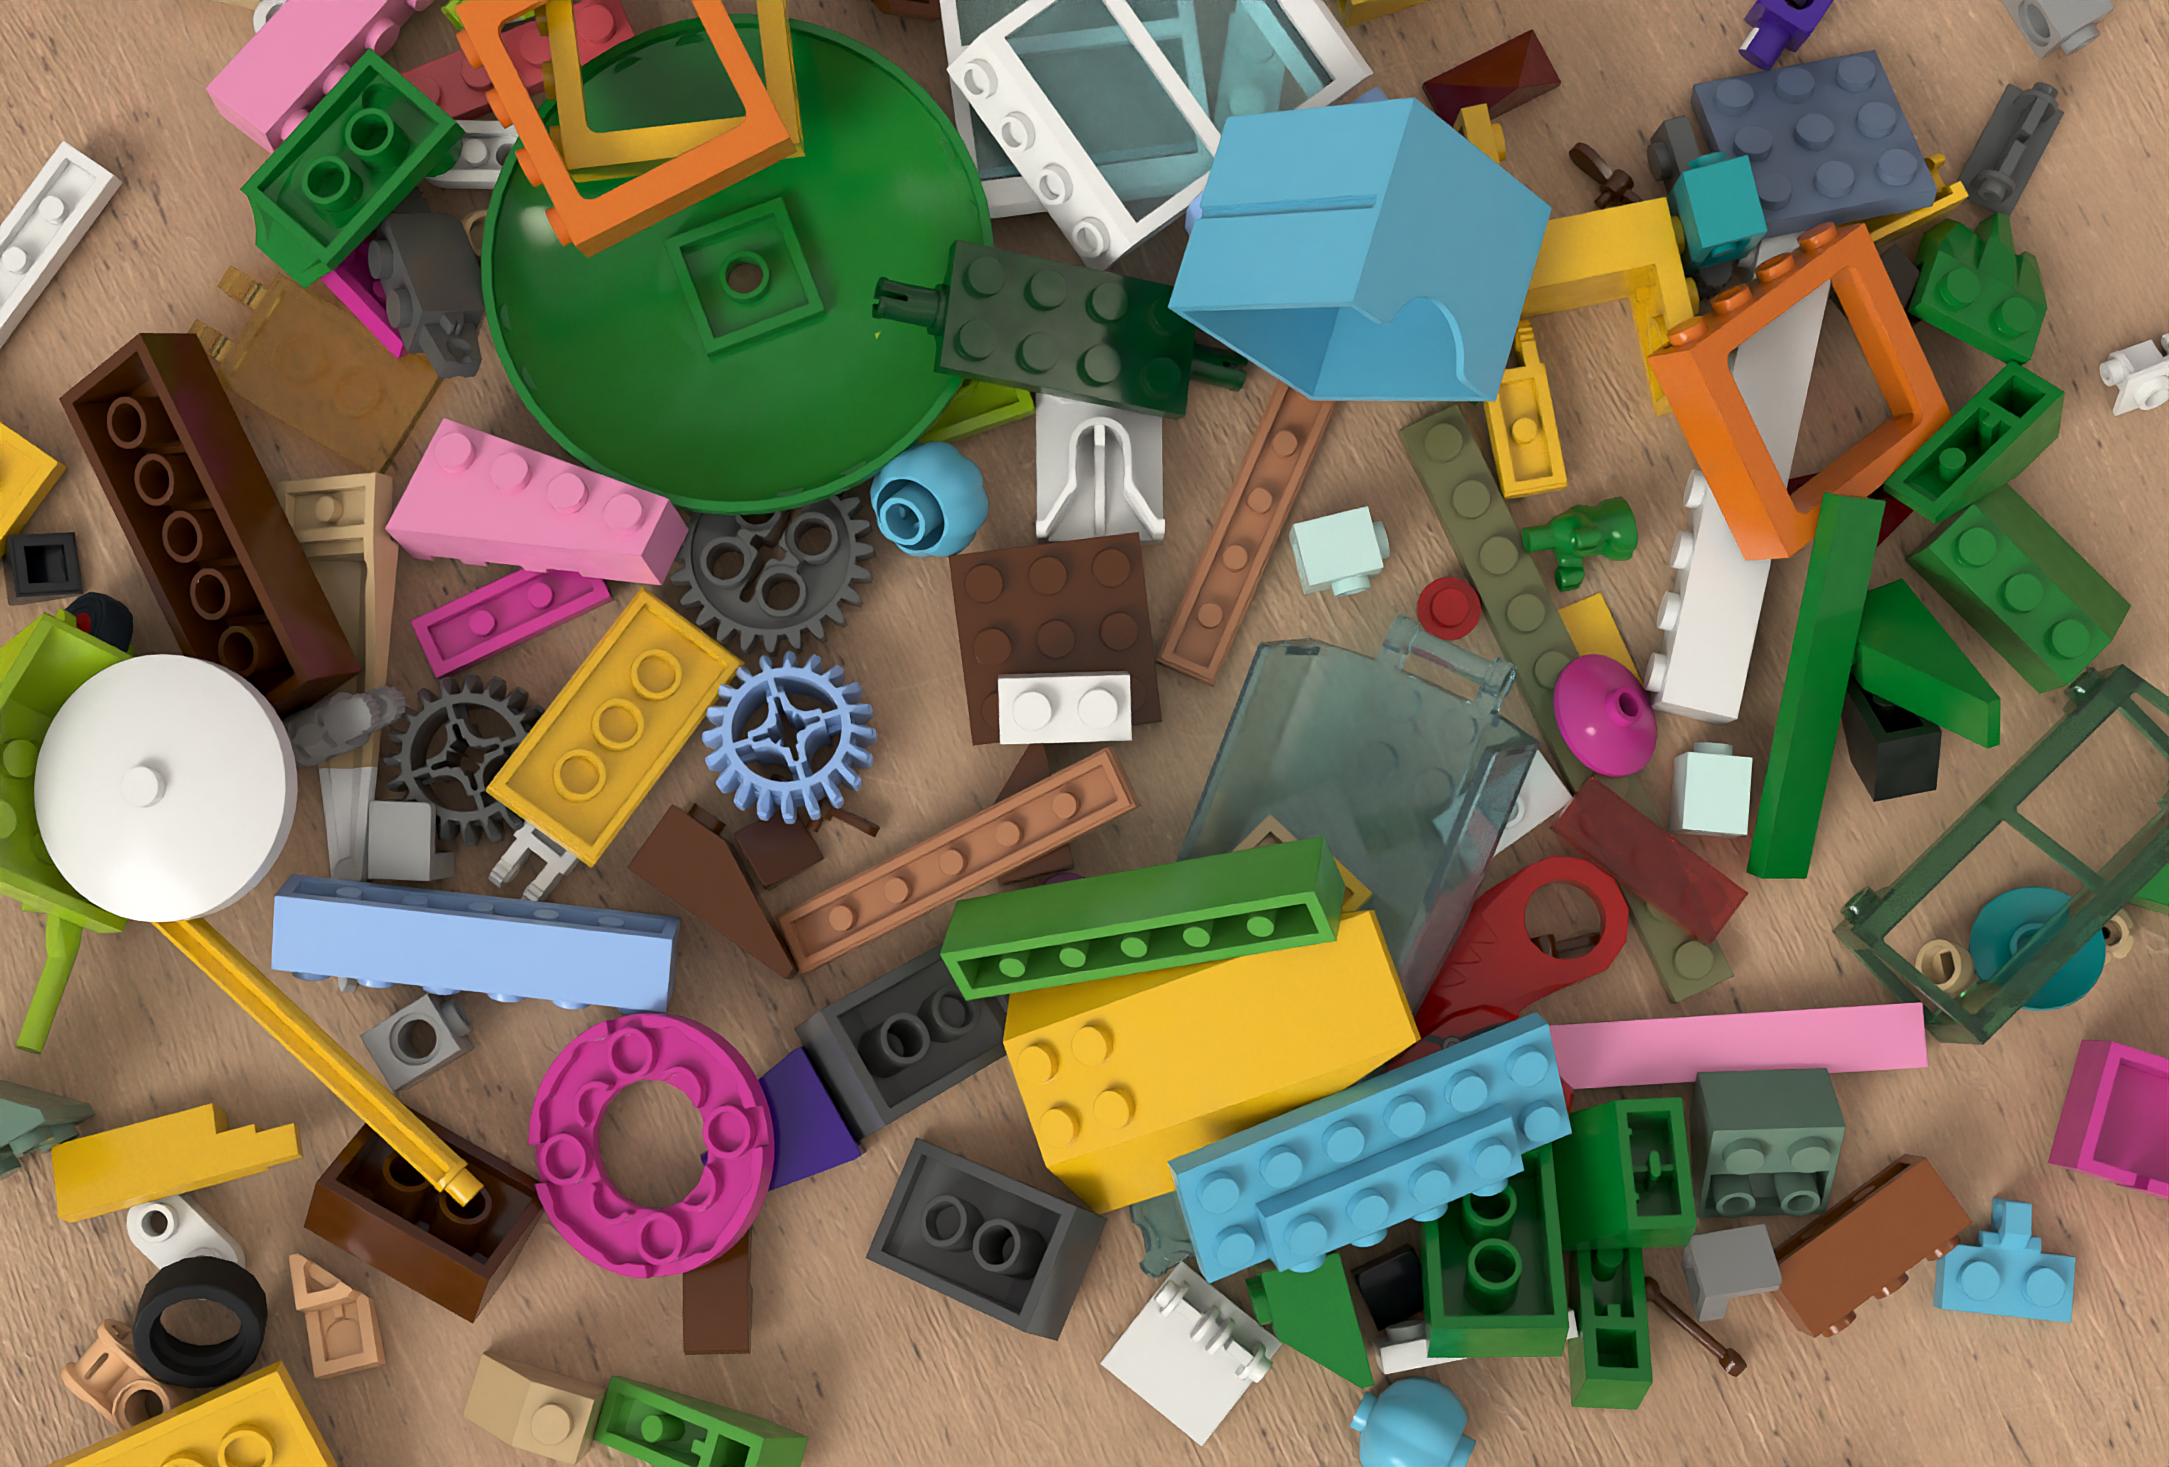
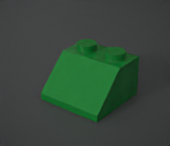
M1336 1249L1326 1253V1260L1323 1265L1305 1273L1294 1272L1290 1269L1279 1272L1271 1258L1253 1265L1256 1276L1245 1279L1252 1310L1255 1318L1257 1317L1259 1326L1270 1324L1278 1340L1361 1389L1375 1385L1341 1258Z

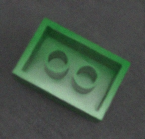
M1552 1142L1521 1154L1524 1171L1508 1177V1184L1500 1193L1492 1196H1477L1469 1193L1448 1202V1209L1440 1218L1427 1222L1418 1221L1427 1358L1562 1357L1569 1331V1318Z

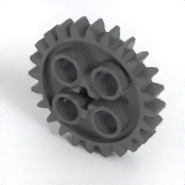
M842 492L831 498L802 506L801 514L790 524L787 531L785 530L783 536L781 534L785 529L791 509L775 512L769 521L757 525L746 522L745 515H721L685 510L691 517L690 522L685 523L689 531L684 539V545H681L674 559L675 562L685 564V567L670 576L671 582L675 586L692 587L680 599V603L686 610L704 606L696 619V624L702 630H705L719 621L720 625L716 639L721 644L726 645L737 633L741 634V650L745 654H751L759 639L764 640L767 652L771 657H777L781 640L785 639L789 640L798 654L803 653V635L811 632L817 640L824 644L827 642L826 632L823 627L825 622L831 620L843 628L848 625L840 610L843 603L856 607H862L863 605L861 597L852 589L853 584L872 583L873 580L869 571L858 566V562L876 557V551L873 546L857 541L873 531L869 520H851L863 507L859 497H850L840 501L839 499L844 494ZM812 528L826 529L831 533L832 537L828 548L818 555H808L799 550V542L802 535ZM780 539L779 545L785 553V557L781 562L771 558L764 567L765 562L759 554L760 548L763 545L768 548H774ZM726 552L741 553L744 556V565L742 571L736 577L726 580L714 577L713 567L720 555ZM762 571L763 573L757 582L754 596L749 602H743L741 600L743 592L751 586L757 575L759 576ZM781 582H792L800 588L798 601L787 610H775L768 606L770 590Z

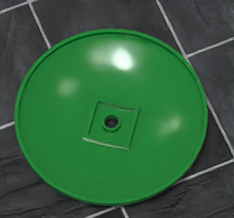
M728 14L767 90L758 14ZM699 17L680 20L645 31L618 43L581 67L587 122L589 129L595 133L746 116L745 107ZM789 18L805 156L782 159L589 258L580 252L573 242L563 246L554 233L545 214V211L553 207L554 204L544 184L535 188L531 185L516 157L515 151L524 147L519 136L505 159L492 192L485 219L481 250L482 292L486 319L494 346L511 384L526 408L550 437L575 460L593 472L668 498L675 508L721 515L766 514L799 508L838 495L860 485L881 472L895 457L913 447L939 420L965 378L933 372L937 346L934 335L927 333V327L883 318L875 319L872 317V305L879 303L878 299L873 298L876 284L880 277L934 289L937 284H942L947 272L950 246L956 240L994 248L988 203L977 168L964 141L945 112L927 91L904 70L874 49L842 33L810 22ZM546 99L538 108V112L550 134V126L559 125L557 100L548 101ZM638 176L578 183L573 180L581 197L591 200ZM742 264H753L763 271L760 285L748 293L736 292L728 284L731 272ZM880 332L878 338L876 339L875 333Z

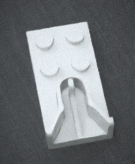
M1036 392L1037 545L1139 532L1140 545L1163 544L1165 519H1163L1162 417Z

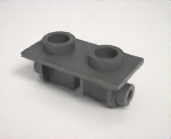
M2036 82L2032 89L2023 91L2010 83L2007 85L1957 181L1962 182L1969 195L1966 199L1992 213L2001 212L2008 214L2010 217L2064 114L2063 111L2058 109V103L2055 100L2058 91L2053 86L2043 82Z

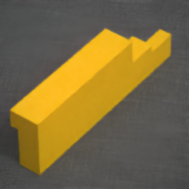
M210 1103L56 1144L51 1147L58 1218L68 1223H73L270 1170V1166L303 1158L300 1128L295 1123L263 1130L256 1124L228 1130L226 1112Z

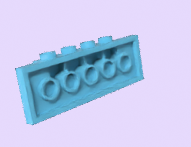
M1534 1012L1167 1162L1199 1269L1209 1284L1270 1258L1279 1272L1287 1269L1298 1273L1310 1272L1323 1265L1326 1260V1253L1349 1243L1358 1247H1369L1378 1244L1386 1237L1388 1227L1409 1218L1421 1222L1438 1219L1446 1213L1448 1202L1469 1193L1477 1196L1498 1194L1506 1188L1508 1177L1524 1171L1521 1154L1571 1134L1572 1131L1549 1025L1537 1012Z

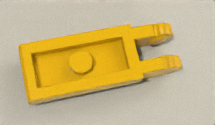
M1529 319L1519 321L1512 343L1519 367L1505 369L1496 401H1483L1500 493L1504 500L1562 491L1567 487V477L1545 363L1540 364L1534 333Z

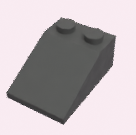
M943 943L821 1009L794 1028L857 1141L892 1123L1007 1055L1003 1044L1009 994L966 1001L940 955Z
M916 1137L866 1255V1259L1025 1333L1058 1341L1108 1218Z

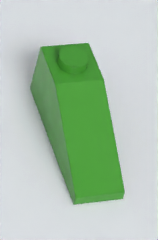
M611 1376L593 1440L656 1467H800L808 1436L752 1414L622 1376Z

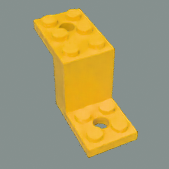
M1487 104L1461 108L1453 129L1500 165V162L1505 161L1506 158L1504 134L1499 123L1491 124ZM1662 197L1548 220L1520 319L1628 298L1655 417L1674 413L1647 357L1669 341L1666 334L1671 328L1694 317L1699 311V297L1696 284L1692 277L1685 278L1680 254L1684 252L1685 248L1682 223L1677 215H1670L1667 198Z

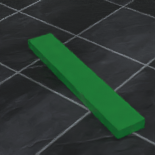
M1824 492L1746 870V873L1762 879H1807L1886 503L1884 500Z

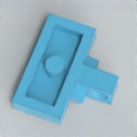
M1993 1198L1990 1231L1979 1230L1976 1245L1959 1243L1952 1251L1937 1259L1933 1306L1946 1310L2071 1323L2076 1257L2041 1252V1237L2031 1236V1203L2020 1200Z

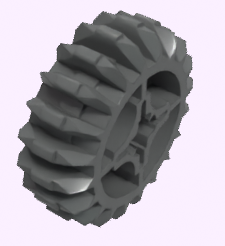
M467 673L463 681L462 693L454 679L444 677L440 680L442 698L438 699L433 692L422 688L417 692V695L424 709L419 713L405 706V713H402L401 717L411 723L407 732L398 729H390L387 732L388 739L402 744L401 753L384 755L385 765L402 768V774L388 780L387 787L393 792L409 790L410 792L401 801L434 803L436 806V826L439 823L438 839L442 842L452 843L461 830L464 844L476 847L479 845L482 829L484 828L490 841L499 843L505 839L503 820H506L515 830H520L524 827L525 820L498 800L496 801L485 790L545 713V709L540 705H534L523 710L528 701L529 693L517 687L505 697L507 690L506 681L500 677L493 676L485 689H483L481 677L475 673ZM476 709L496 711L508 721L516 735L505 739L500 736L484 739L478 725L471 722L468 711ZM449 720L450 722L445 724L448 738L445 748L440 754L426 760L428 747L433 736ZM469 747L486 753L484 754L483 763L476 762L481 767L476 773L458 767L461 766L462 756L469 757L464 753ZM459 780L464 786L467 796L474 798L477 810L459 812L449 808L437 797L430 784L439 781L449 783Z

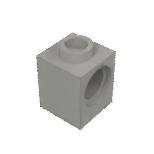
M2001 0L2039 61L2062 48L2066 56H2069L2091 43L2101 34L2096 25L2115 8L2110 0Z
M436 994L422 996L360 1035V1038L393 1092L414 1087L475 1048L467 1035L473 1031V1026L462 1006L454 998L446 1001L443 995ZM422 1020L433 1026L437 1036L435 1048L426 1057L419 1055L411 1045L412 1030Z

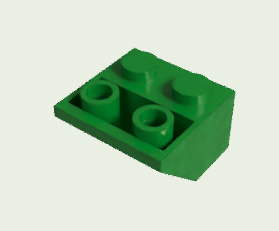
M1682 1097L1613 1100L1570 1113L1569 1121L1572 1133L1552 1141L1562 1251L1687 1246L1697 1228Z

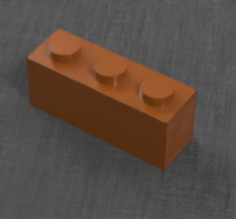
M1904 1154L1828 1209L1825 1214L1820 1215L1773 1250L1782 1276V1283L1778 1290L1770 1292L1797 1330L1814 1338L1820 1334L1824 1337L1833 1336L1844 1330L1856 1319L1857 1315L1853 1310L1873 1295L1876 1299H1882L1900 1289L1909 1279L1905 1272L1925 1257L1928 1261H1933L1952 1251L1961 1241L1957 1234L1973 1222L1926 1157Z

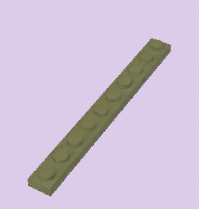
M1454 404L1400 429L1397 435L1470 586L1479 597L1481 609L1564 782L1574 798L1577 809L1609 875L1615 879L1629 908V917L1670 1002L1678 1003L1734 977L1636 772L1619 778L1601 775L1584 765L1569 749L1561 735L1554 713V687L1562 669L1580 656L1530 553H1527L1523 547L1522 536L1458 404Z

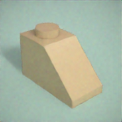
M485 1351L482 1353L463 1417L512 1447L575 1465L590 1451L608 1388Z

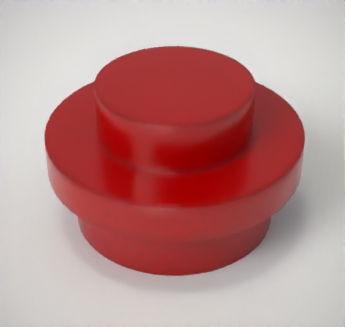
M1444 577L1434 580L1424 588L1417 601L1416 613L1421 627L1430 636L1443 641H1454L1463 638L1475 628L1480 617L1481 605L1477 593L1467 582L1454 577Z

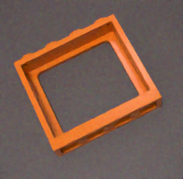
M467 0L454 7L465 28L455 33L460 47L474 70L482 66L485 67L495 87L485 92L487 100L502 127L506 129L514 125L524 145L523 148L515 151L520 166L534 188L544 184L554 204L553 207L545 211L554 233L563 246L573 242L574 246L587 258L797 152L722 1L691 0L745 107V120L739 126L597 198L585 199L579 194L501 38V30L505 24L551 0Z
M1826 222L1807 230L1797 238L1798 248L1791 253L1786 252L1774 256L1758 265L1754 269L1757 277L1750 283L1734 286L1715 296L1710 301L1713 307L1710 312L1704 316L1687 319L1671 328L1666 334L1669 341L1647 357L1745 561L1790 558L1815 538L1824 492L1867 497L1884 484L1903 463L1952 417L1864 222L1836 228L1834 222ZM1830 279L1893 416L1789 496L1729 370L1727 359L1733 349Z

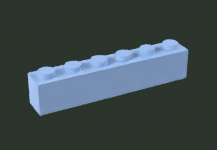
M292 874L275 894L271 970L290 971L294 977L307 981L324 980L331 976L357 979L359 984L371 988H386L396 983L423 986L426 992L436 995H452L459 993L461 990L488 993L491 999L501 1002H518L526 997L552 1000L556 1006L565 1009H583L593 1004L617 1007L618 1011L626 1015L655 1013L656 1011L666 1012L674 990L680 917Z

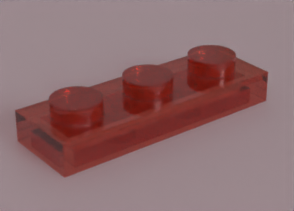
M1592 775L1585 779L1549 827L1562 839L1704 946L1712 944L1748 895V892Z

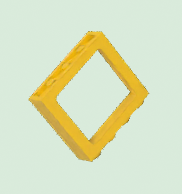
M551 0L534 9L539 34L541 37L549 36L552 60L542 62V77L548 101L557 100L559 125L550 126V136L570 176L576 183L642 175L739 126L745 120L746 116L604 133L591 131L587 122L573 0ZM756 0L767 92L797 150L796 153L786 158L805 156L787 0Z

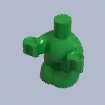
M1621 496L1605 499L1596 506L1577 504L1568 508L1563 513L1554 516L1548 524L1522 529V543L1527 553L1548 549L1553 551L1559 566L1555 570V583L1560 592L1575 590L1580 587L1585 576L1583 558L1603 555L1612 561H1627L1632 558L1638 541L1637 526L1633 512L1628 502Z

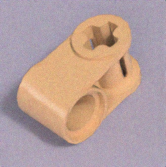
M105 1319L97 1328L99 1337L77 1363L69 1362L60 1372V1378L65 1386L78 1398L92 1405L120 1432L151 1419L145 1409V1398L149 1390L155 1392L162 1400L163 1413L195 1399L192 1389L168 1384L147 1371L135 1353L132 1329L113 1319Z

